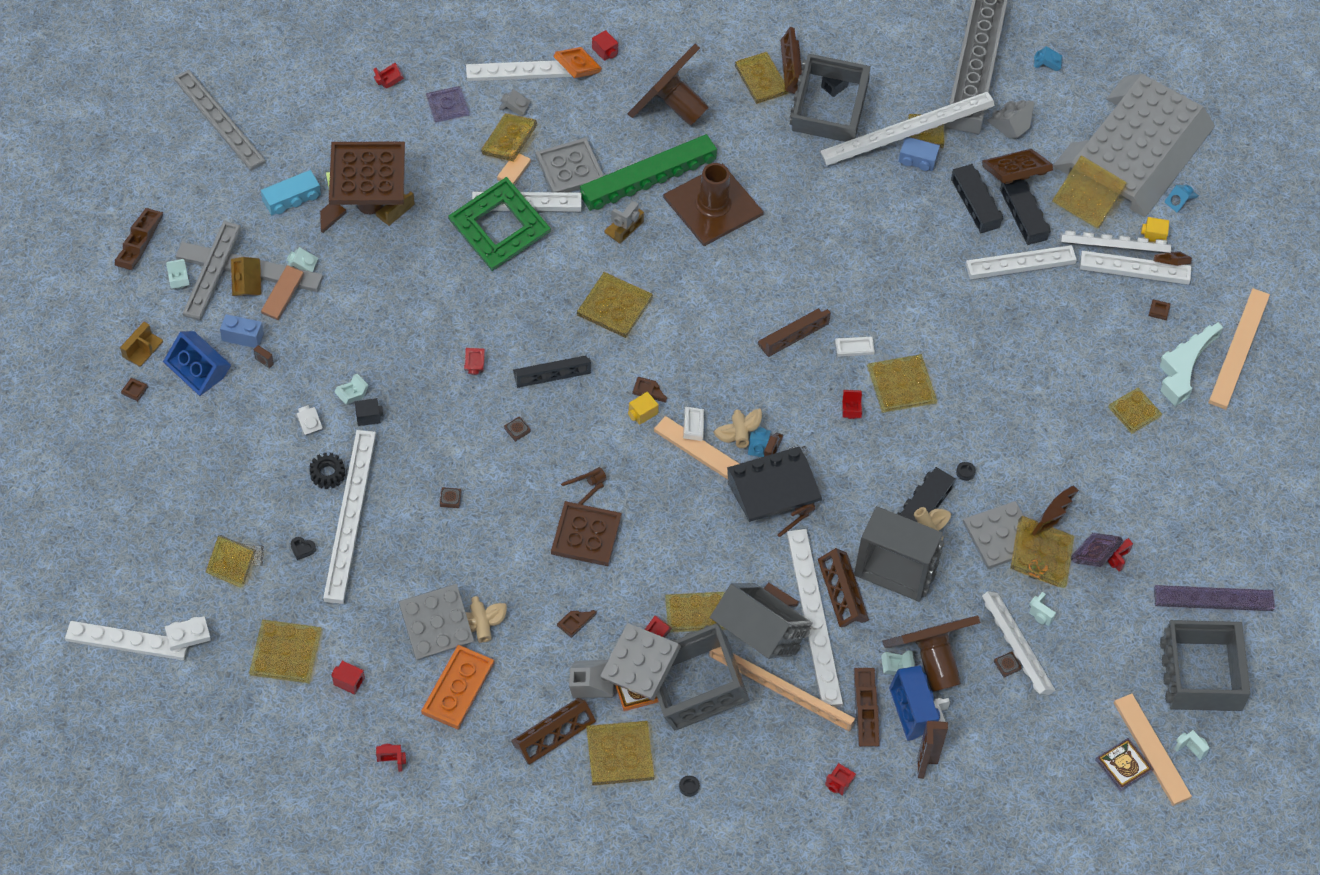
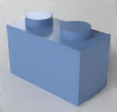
M906 137L898 162L905 166L918 167L923 171H933L940 145Z
M228 314L225 315L220 327L222 341L253 348L260 345L264 334L262 322Z

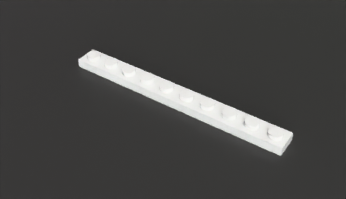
M987 91L821 150V156L826 165L835 164L838 161L869 152L880 146H886L897 140H903L914 134H920L939 125L987 110L994 106V101Z
M356 431L323 597L324 602L344 604L376 432Z
M807 530L787 531L803 616L813 622L810 627L808 641L820 700L833 707H841L843 702Z

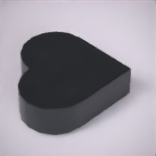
M295 537L290 543L296 560L311 556L316 551L315 543L311 540L305 541L302 537Z

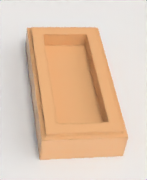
M515 152L497 176V180L501 181L508 177L515 185L531 163V159Z

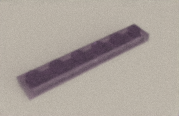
M1155 585L1154 587L1155 606L1273 611L1275 608L1273 590Z

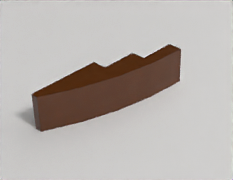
M145 208L130 227V235L123 242V250L116 257L115 266L133 270L161 221L163 212Z
M1074 485L1053 499L1036 522L1032 531L1034 536L1058 525L1066 514L1067 508L1073 502L1072 499L1079 491Z
M854 668L858 746L879 747L875 668Z

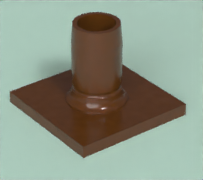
M695 43L627 114L633 118L653 97L658 96L664 99V102L687 124L691 126L709 107L684 81H681L678 72L700 47Z
M405 141L331 142L329 205H357L360 212L369 215L376 214L384 205H404Z
M723 163L708 164L704 167L701 175L663 194L666 202L703 246L764 215V211Z
M979 615L882 640L884 648L915 642L918 648H920V655L932 692L961 684L952 646L949 643L950 632L981 622Z

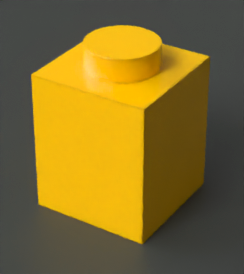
M1147 217L1146 224H1142L1141 234L1144 235V238L1149 239L1148 242H1156V239L1166 240L1169 220Z
M646 392L629 402L628 415L632 421L636 420L641 425L658 414L659 404Z

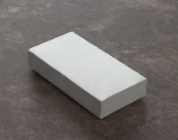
M872 337L835 339L837 357L874 355L875 353Z
M685 407L683 438L702 441L704 409Z

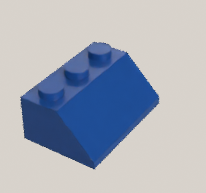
M180 331L163 360V363L199 396L224 379L231 367V364L195 331Z
M921 665L898 669L889 690L906 739L911 741L923 735L927 721H939L940 712L935 707L933 692L928 688L927 675L925 672L923 673Z

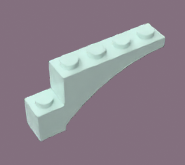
M1219 323L1207 326L1202 333L1193 335L1188 342L1180 343L1172 352L1168 351L1161 357L1159 367L1168 377L1162 381L1163 385L1160 391L1174 406L1190 397L1193 389L1190 386L1192 368L1203 350L1220 337L1223 327Z

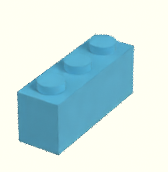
M311 170L261 190L262 201L271 215L281 214L286 209L298 207L303 202L315 200L321 195L320 185Z

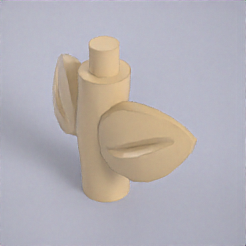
M760 408L755 409L745 417L740 410H735L732 415L733 423L718 427L713 432L719 440L725 443L735 441L738 448H745L749 445V432L755 431L760 426L762 411Z
M921 507L914 512L918 523L938 531L948 523L952 515L951 512L944 509H934L928 513L925 507Z
M474 596L471 598V612H465L471 633L477 632L479 643L491 641L490 626L499 625L504 620L507 606L505 603H495L485 610L483 602H480L478 596Z

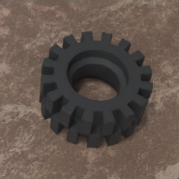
M323 453V457H321L319 454L317 459L313 458L312 463H310V477L315 486L318 484V487L321 489L322 486L325 489L331 486L333 489L335 484L339 486L340 481L343 482L345 467L343 460L339 459L338 455L334 457L333 453H330L329 456H327V453ZM326 466L335 469V472L328 476L321 475L320 473L321 469Z

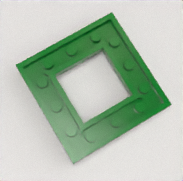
M505 177L448 215L450 222L491 271H494L551 232L548 224L508 177ZM504 203L523 227L495 245L476 220Z

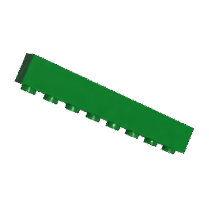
M705 134L580 185L581 198L589 211L599 210L606 204L616 203L621 198L633 196L640 190H648L652 185L662 184L669 178L679 177L684 172L696 170L703 164H711L717 157V148L709 136Z

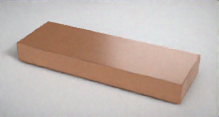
M287 265L264 304L261 313L279 320L302 280L304 272Z

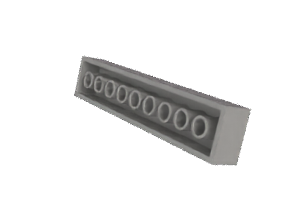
M972 0L950 105L984 92H989L1008 0ZM984 111L945 124V128L980 134Z

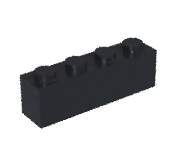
M973 164L953 169L951 181L980 234L1000 228L1003 221L1002 212L998 211L994 198L989 195L987 185L982 182L979 171L974 168Z
M1023 179L1013 180L1012 183H1001V194L1026 244L1031 245L1047 241L1051 232L1050 226L1045 222L1043 212L1038 208L1036 198L1031 194L1028 182Z
M935 467L932 472L926 474L922 486L918 485L916 487L913 498L907 499L903 506V511L897 514L917 522L914 512L921 507H925L928 513L938 509L953 489L956 478Z

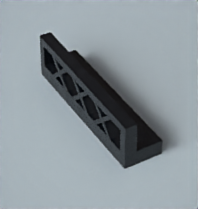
M585 355L513 369L517 388L591 374V360Z

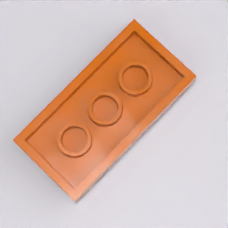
M457 645L423 706L421 714L458 730L490 673L494 660Z

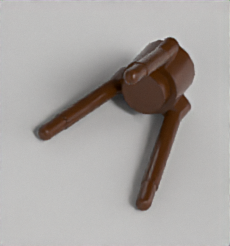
M598 467L589 473L561 483V486L587 479L591 486L595 485L578 502V504L583 505L598 489L604 487L602 482L606 481V475L602 468Z
M812 503L795 508L791 516L797 514L800 516L778 533L777 536L781 537L802 519L808 517L809 513L815 510V504Z

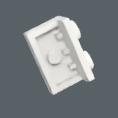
M205 616L193 617L188 621L174 622L169 626H165L171 651L211 641Z

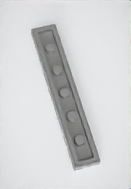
M223 221L182 313L183 316L201 321L242 229L241 225Z

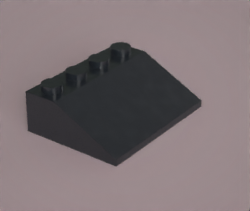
M800 446L727 467L728 485L749 522L822 501L813 473Z

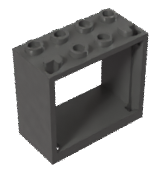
M808 53L807 60L802 62V73L799 75L797 84L798 90L795 92L794 106L791 108L789 125H792V131L843 142L855 139L869 84L871 66ZM811 74L859 84L850 125L801 116Z
M876 506L861 537L854 576L920 602L922 596L926 597L928 594L931 581H934L937 573L936 570L944 545V541H942L943 532Z
M731 583L709 617L768 659L796 655L801 648L800 643L802 639L808 637L811 630L810 627L813 622L756 583Z
M1170 620L1167 628H1164V636L1160 638V648L1164 649L1162 666L1166 667L1163 680L1164 685L1168 686L1165 700L1166 703H1169L1170 709L1243 711L1251 692L1242 622ZM1177 643L1227 645L1232 690L1181 689Z
M718 623L711 626L707 625L704 629L689 632L682 638L671 640L681 646L672 666L721 647L733 680L730 683L673 706L663 682L657 693V698L664 718L674 731L750 701L728 638Z

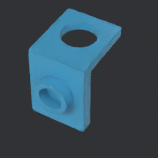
M1187 184L1176 185L1164 202L1177 213L1188 199H1196L1199 195ZM1174 195H1178L1181 199L1180 204L1177 206L1172 203Z

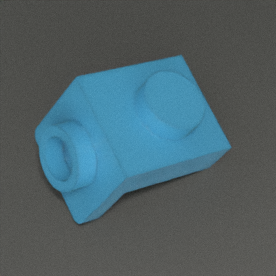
M1045 46L1036 52L1034 67L1038 68L1044 64L1052 70L1058 71L1061 69L1062 55Z
M758 427L755 431L751 432L748 455L764 457V450L770 439L771 430Z

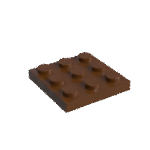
M1033 149L982 160L983 168L1005 184L1012 183L1013 180L1029 179L1030 176L1045 175L1047 172L1053 171V164Z
M565 501L551 548V555L609 566L622 513Z

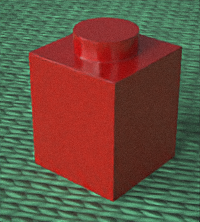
M605 30L592 37V49L604 61L609 58L613 59L618 54V42Z
M343 660L339 666L334 668L331 675L333 685L354 695L365 679L364 670Z

